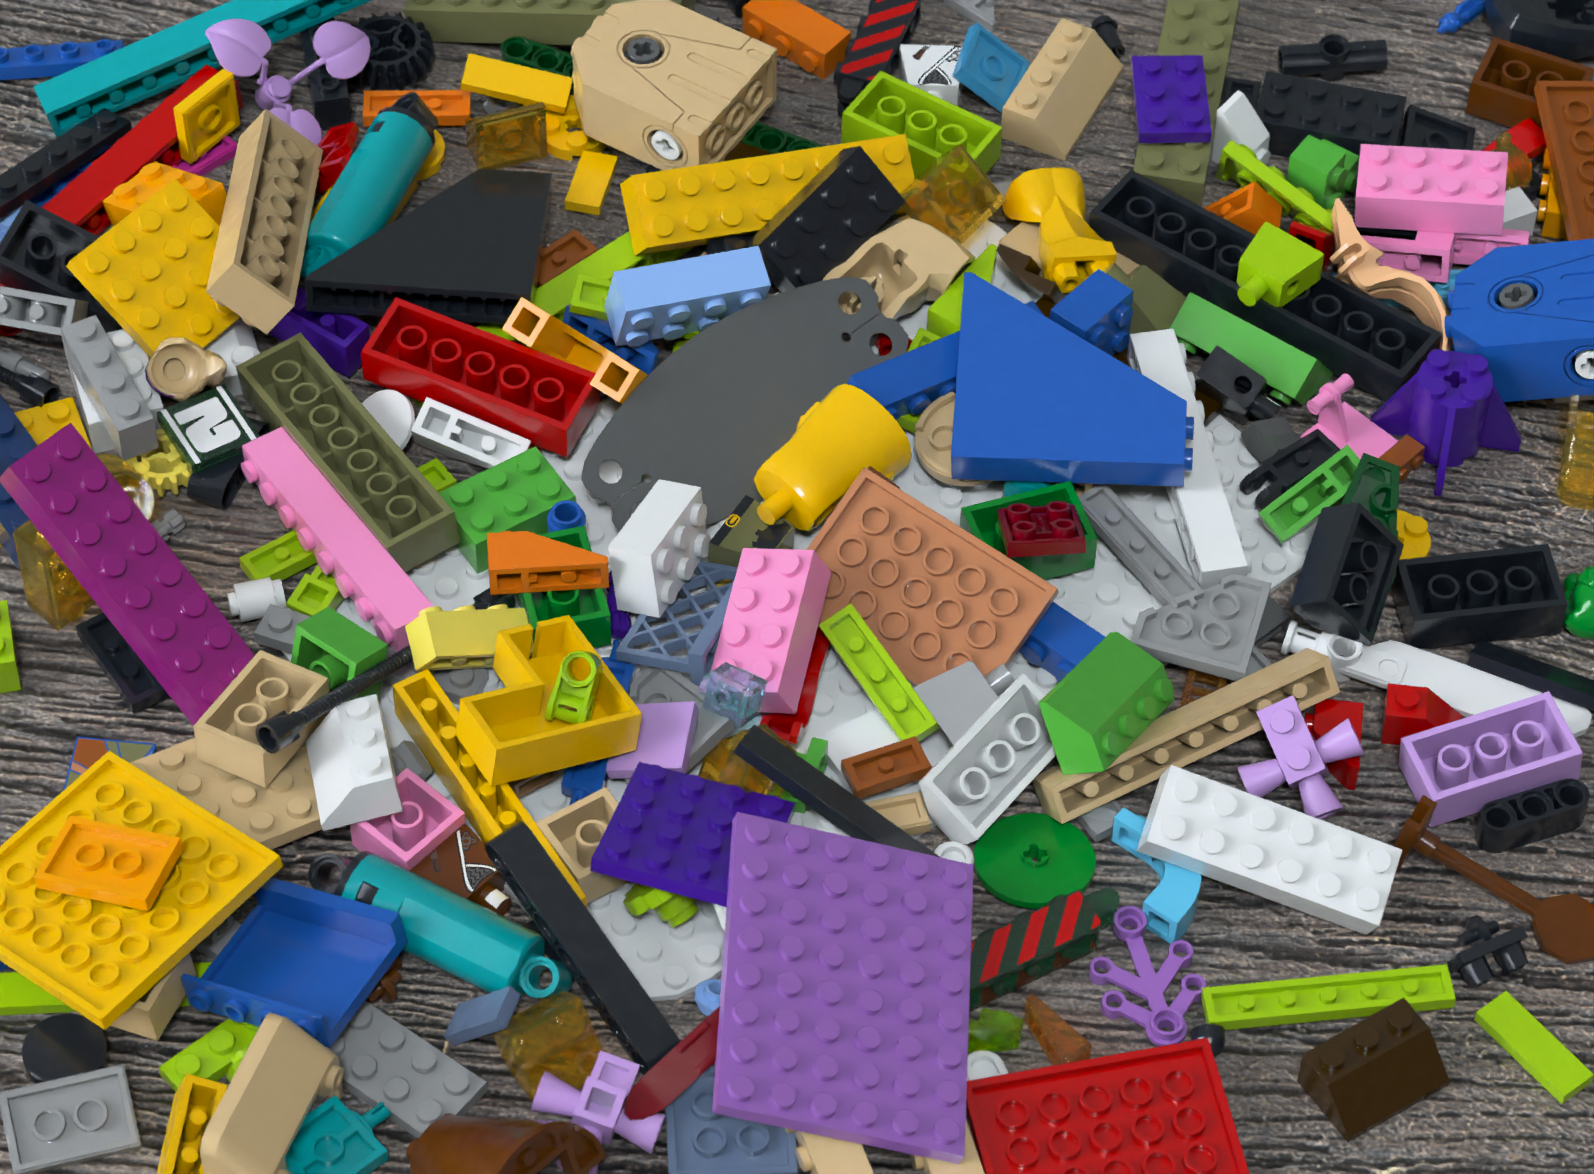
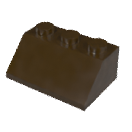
M1402 998L1303 1053L1297 1082L1348 1143L1449 1085L1450 1080L1430 1028L1405 998Z

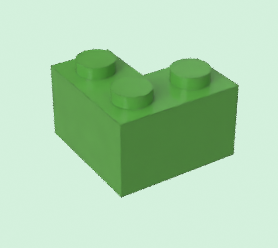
M1308 135L1290 155L1286 181L1296 188L1302 187L1313 196L1314 201L1325 210H1332L1335 199L1340 198L1342 202L1343 197L1348 191L1352 193L1356 189L1360 156L1324 138L1321 141Z

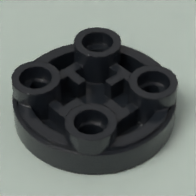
M71 1013L58 1014L42 1020L30 1030L22 1046V1059L28 1077L35 1084L104 1069L108 1060V1046L102 1029L86 1017Z

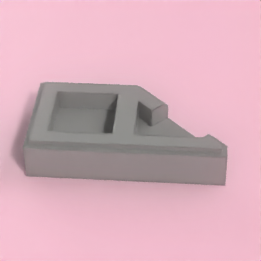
M943 0L945 5L974 23H979L989 32L994 33L996 31L993 0Z

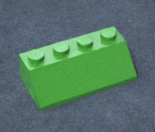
M1191 292L1169 328H1174L1178 343H1183L1185 350L1195 355L1197 349L1210 355L1216 345L1221 347L1267 380L1266 386L1272 389L1269 395L1288 406L1292 400L1304 405L1333 375L1316 358Z
M1110 632L1038 704L1063 775L1104 772L1175 698L1172 682L1167 677L1163 663L1120 633Z

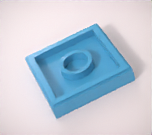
M975 22L967 31L952 76L1002 113V107L1028 70L1030 62L979 23Z

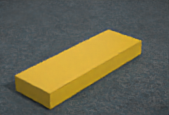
M469 53L460 89L565 114L572 86V78Z

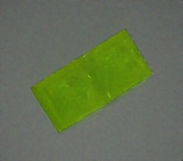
M983 1008L978 1021L969 1019L968 1052L978 1050L1001 1052L1019 1048L1023 1019L1015 1017L1007 1011H993Z

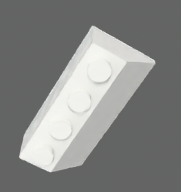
M1024 673L1019 675L919 782L930 819L951 841H957L966 845L978 840L1056 756L1038 704L1045 695Z

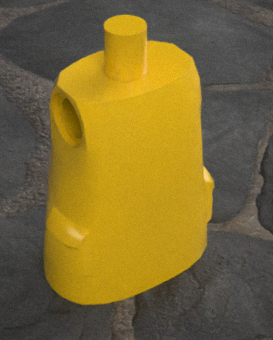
M848 384L836 386L820 403L816 402L805 415L800 417L796 432L792 438L758 469L753 480L758 492L765 500L757 507L759 518L764 523L773 525L782 517L799 530H813L830 516L832 509L846 494L864 467L868 468L871 466L893 481L894 477L909 465L911 447L906 433L895 418L869 394Z

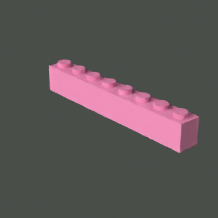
M282 427L242 445L244 462L241 463V469L246 480L250 484L255 482L265 503L268 506L274 505L284 526L287 529L291 527L294 529L303 549L307 552L311 550L314 553L323 573L326 575L330 573L333 576L342 596L345 598L350 597L353 600L359 616L363 621L369 620L372 623L378 638L389 644L396 653L408 646L409 641L405 626L416 619L421 610L434 607Z

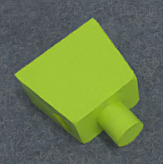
M1266 221L1239 261L1237 284L1240 286L1237 291L1239 299L1248 306H1253L1262 299L1275 307H1283L1320 280L1324 253Z

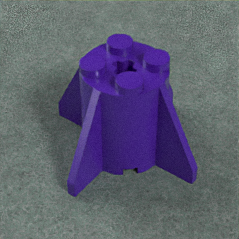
M1441 349L1432 350L1428 353L1427 359L1421 364L1419 371L1370 417L1371 422H1374L1388 434L1400 436L1407 434L1425 446L1424 462L1437 466L1434 495L1442 496L1446 467L1462 465L1463 460L1471 455L1473 459L1478 454L1480 447L1519 452L1521 435L1493 383L1492 373L1488 369V361L1478 354L1470 355L1463 352L1444 351Z

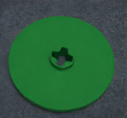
M1021 813L1002 818L994 822L980 836L974 849V869L982 885L997 898L1012 905L1025 908L1042 909L1047 906L1052 908L1066 904L1069 895L1078 891L1081 894L1085 892L1091 884L1095 873V852L1086 835L1071 823L1065 822L1062 824L1047 814Z

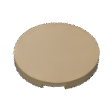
M952 391L933 401L923 411L915 427V448L923 468L939 481L955 486H977L994 481L952 479L951 447L955 394Z

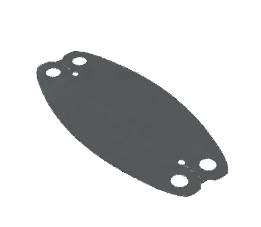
M842 277L819 281L763 299V302L753 303L695 335L659 364L637 386L613 415L590 449L584 462L581 480L586 489L595 498L605 500L613 510L612 521L619 532L631 517L630 511L634 504L642 502L659 479L701 487L703 504L707 507L706 526L724 520L731 515L745 495L759 503L764 501L753 479L758 469L792 438L796 432L800 417L805 415L816 402L820 403L833 388L838 385L847 384L851 375L906 353L908 335L895 319L887 318L883 313H880L878 296L875 290L866 280L861 278ZM853 292L859 296L861 307L857 313L847 314L840 309L838 300L842 293ZM883 333L891 339L892 349L889 354L879 356L871 350L869 342L874 334ZM842 334H851L850 341H843L841 338ZM613 460L621 466L622 476L618 482L607 483L600 478L598 469L603 461ZM644 474L650 475V483L642 482Z

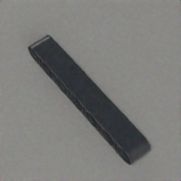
M518 821L486 842L484 845L486 853L634 1063L640 1065L639 1071L644 1076L681 1041L536 836L524 822Z

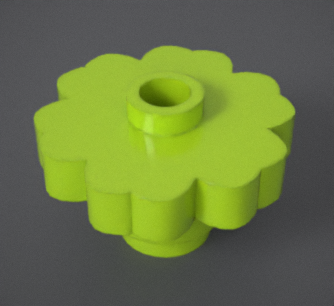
M638 883L624 895L626 898L623 900V904L632 916H639L648 909H654L663 922L667 921L671 927L684 923L698 911V907L694 903L696 899Z

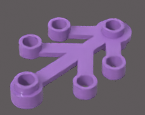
M1135 906L1121 907L1114 915L1113 932L1120 941L1126 943L1138 977L1115 966L1109 958L1101 956L1091 961L1089 978L1097 985H1106L1111 982L1147 1000L1150 1011L1127 1001L1123 993L1111 990L1102 996L1101 1012L1109 1019H1118L1123 1016L1145 1027L1147 1038L1157 1046L1181 1043L1187 1033V1023L1183 1017L1193 1002L1201 1000V990L1206 987V982L1198 974L1184 976L1181 981L1180 993L1170 1007L1167 1006L1164 994L1179 970L1188 967L1192 963L1193 947L1184 940L1172 942L1169 946L1168 957L1156 974L1143 940L1147 923L1145 913ZM1130 926V927H1133L1134 929H1133V930H1129V929H1125L1124 927ZM1181 951L1186 953L1187 956L1178 957L1174 953ZM1097 968H1104L1108 972L1105 974H1100L1095 970ZM1195 985L1199 990L1191 991L1187 986ZM1116 1002L1120 1006L1117 1008H1112L1108 1006L1107 1003ZM1166 1027L1171 1029L1172 1031H1162L1160 1030V1028Z

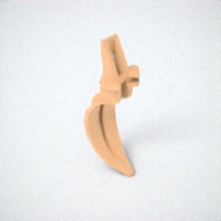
M1340 198L1335 199L1331 218L1336 252L1329 258L1332 263L1338 264L1339 273L1334 277L1374 298L1393 299L1411 309L1423 324L1442 333L1439 349L1451 351L1452 344L1454 343L1453 339L1447 338L1445 334L1444 320L1445 316H1449L1442 297L1423 277L1409 271L1392 269L1389 266H1379L1378 260L1382 258L1383 252L1374 248L1362 238L1355 226L1352 215L1349 214L1350 212L1347 211L1345 205H1342L1343 202L1340 201Z

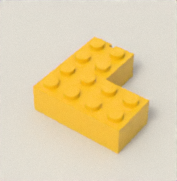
M570 615L537 622L532 659H529L533 635L531 624L498 631L493 669L506 687L460 698L455 735L490 786L636 751L642 713ZM575 651H587L597 655L601 660L603 670L595 696L591 720L579 724H572L559 719H554L552 722L546 720L547 704L556 684L564 657ZM584 658L577 659L573 664L572 671L578 680H585L591 672L590 663ZM563 705L564 708L577 711L576 708Z

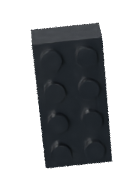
M1266 71L1256 113L1270 134L1268 151L1272 155L1290 158V155L1308 135H1311L1321 141L1324 138L1360 156L1361 144L1398 146L1407 97Z
M861 146L845 148L758 231L743 248L759 246L768 277L782 293L823 281V278L833 268L851 257L906 201Z
M26 200L0 243V283L10 288L87 301L89 305L86 318L96 315L106 333L123 329L66 267L71 259L99 237Z
M1549 544L1402 559L1398 562L1396 576L1391 586L1407 645L1419 649L1477 643L1479 640L1495 641L1559 634L1562 631L1568 606Z

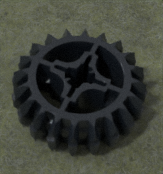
M386 11L384 16H376L372 13L370 19L367 20L359 17L357 25L350 24L365 32L370 41L369 59L361 72L349 79L350 83H357L360 90L370 87L371 91H390L395 89L400 91L405 86L415 88L417 81H425V76L431 72L435 49L430 31H426L424 23H414L411 17L404 19L401 12L395 16H390Z

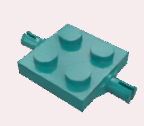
M334 1095L306 1115L285 1156L286 1170L290 1171L291 1174H369L389 1160L387 1149L374 1137L372 1131L378 1124L391 1117L389 1109L384 1106L383 1102H379L361 1116L348 1109Z

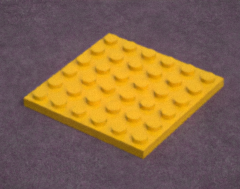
M108 751L0 846V961L106 1030L283 867L281 857L134 765ZM70 815L181 838L184 850L149 911L37 888L33 877Z

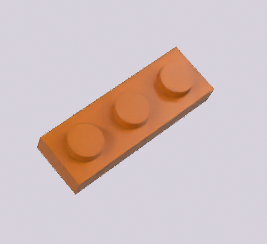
M364 91L363 126H370L380 110L391 107L399 98L410 92H415L437 117V126L470 125L471 92Z

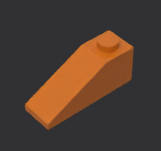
M528 531L487 533L490 595L609 588L607 556Z

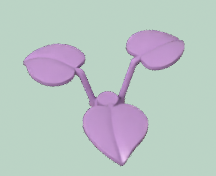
M228 19L212 25L205 31V35L209 39L219 63L226 71L233 73V76L239 78L250 77L256 74L261 67L260 78L257 80L260 86L255 91V100L258 106L263 110L267 109L315 145H318L321 141L322 134L319 123L310 112L304 109L293 111L292 106L285 103L292 94L291 87L323 64L326 65V69L331 77L338 78L339 80L350 79L361 72L370 56V41L365 32L345 22L330 21L320 26L313 38V47L315 52L321 57L289 80L279 75L267 78L268 61L263 56L270 50L271 41L262 27L245 19Z

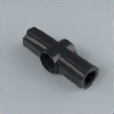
M1330 34L1322 37L1319 44L1278 47L1279 73L1286 75L1317 74L1323 80L1338 81L1344 78L1346 72L1387 70L1388 65L1386 40L1349 42L1341 35Z

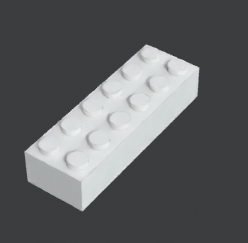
M1170 765L1160 776L1136 850L1365 935L1380 925L1402 853V849L1173 765Z

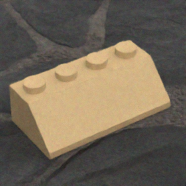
M1061 18L1002 107L1001 127L1003 139L1066 161L1123 72L1124 66L1094 29Z

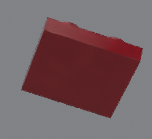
M1052 501L1047 506L1030 507L1024 503H1014L1009 505L1008 508L997 509V522L1007 558L1086 553V539L1076 507L1073 504H1068L1064 501Z

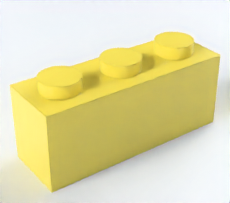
M498 604L481 610H476L473 605L458 607L453 611H442L441 607L434 606L421 610L418 613L419 616L407 624L405 628L416 671H423L425 669L448 670L492 668L498 631L529 623L525 608H508L507 604ZM532 639V642H531V649H530V655H529V657L532 655V652H533V646H534L533 639Z

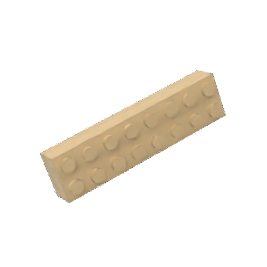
M267 109L239 136L206 292L216 303L221 306H227L241 316L246 324L251 327H257L265 334H268L295 305L319 175L318 167L321 164L323 153L321 148Z

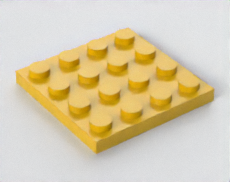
M176 178L81 251L66 266L150 358L155 353L160 342L167 338H187L204 349L241 319V316L227 306H221L216 303L206 292L220 226Z

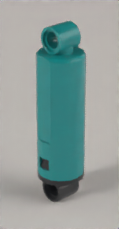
M415 92L405 94L391 107H386L378 112L310 223L300 273L304 280L311 272L387 226L435 145L433 131L438 125V119Z
M362 851L353 860L330 853L321 854L313 860L309 867L308 878L313 889L398 912L408 940L402 951L488 993L511 986L521 994L520 997L527 993L531 997L547 1001L559 1000L570 990L572 983L570 972L561 961L543 957L545 941L539 933L370 851ZM338 866L340 878L336 884L331 886L329 874L334 867ZM549 968L552 972V982L549 987L543 990L539 984V977L545 969Z

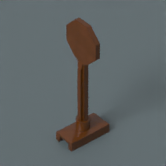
M1424 795L1421 797L1393 845L1402 849L1396 872L1399 871L1414 851L1428 859L1431 856L1532 916L1531 923L1541 950L1566 965L1594 961V904L1575 893L1546 897L1544 900H1539L1440 841L1441 837L1427 830L1437 803Z

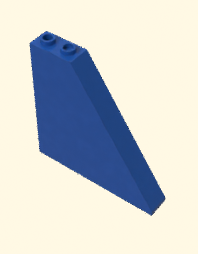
M964 272L951 447L952 479L1060 483L1071 481V483L1184 487V471H1192L1193 448H1185L1186 440H1193L1194 417H1186V400L974 273Z

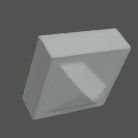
M1114 799L1076 817V820L1094 842L1097 843L1112 835L1114 817L1120 812L1122 807Z

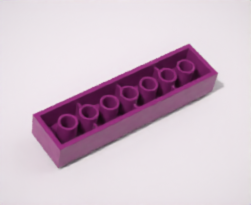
M70 422L9 466L0 476V483L194 726L255 655Z

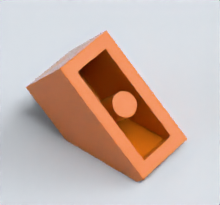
M1254 181L1204 208L1256 235L1266 221L1280 229L1283 206Z

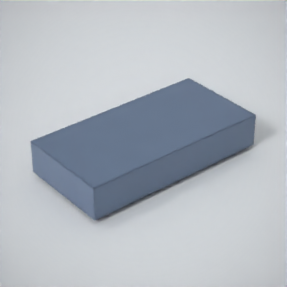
M509 986L459 1003L444 1038L451 1044L457 1045L506 1029L521 994Z

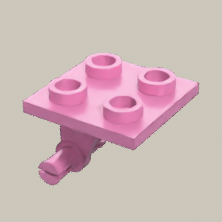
M1344 373L1333 383H1326L1320 387L1319 394L1306 404L1312 414H1319L1318 422L1303 433L1300 438L1319 429L1340 450L1348 445L1360 460L1363 453L1379 458L1398 442L1397 439L1374 422H1371L1345 401L1341 402V395L1354 386L1351 376Z

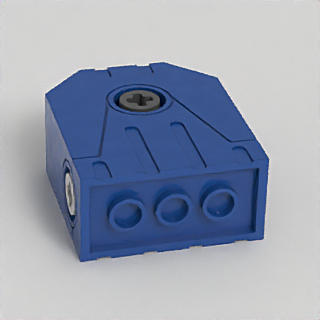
M1594 239L1498 247L1456 275L1455 289L1448 292V306L1451 315L1445 316L1444 320L1446 337L1452 338L1454 343L1452 344L1451 351L1470 355L1478 354L1486 358L1488 369L1492 373L1493 383L1503 402L1594 395Z

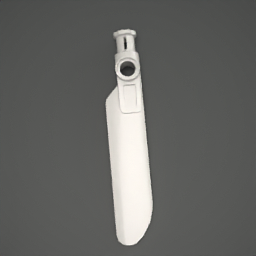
M1295 621L1290 622L1280 653L1286 655L1289 652L1295 654L1309 648L1328 656L1336 681L1338 682L1348 681L1353 678L1387 689L1388 683L1427 687L1465 717L1542 693L1398 641L1389 640L1372 646H1366L1361 642L1326 631L1318 634L1298 627V623ZM1553 697L1573 736L1576 738L1585 734L1589 729L1592 719L1590 711L1587 708Z

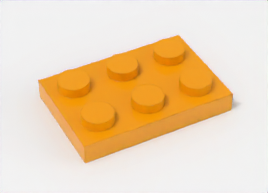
M70 815L33 878L37 888L149 911L183 852L184 846L180 837Z

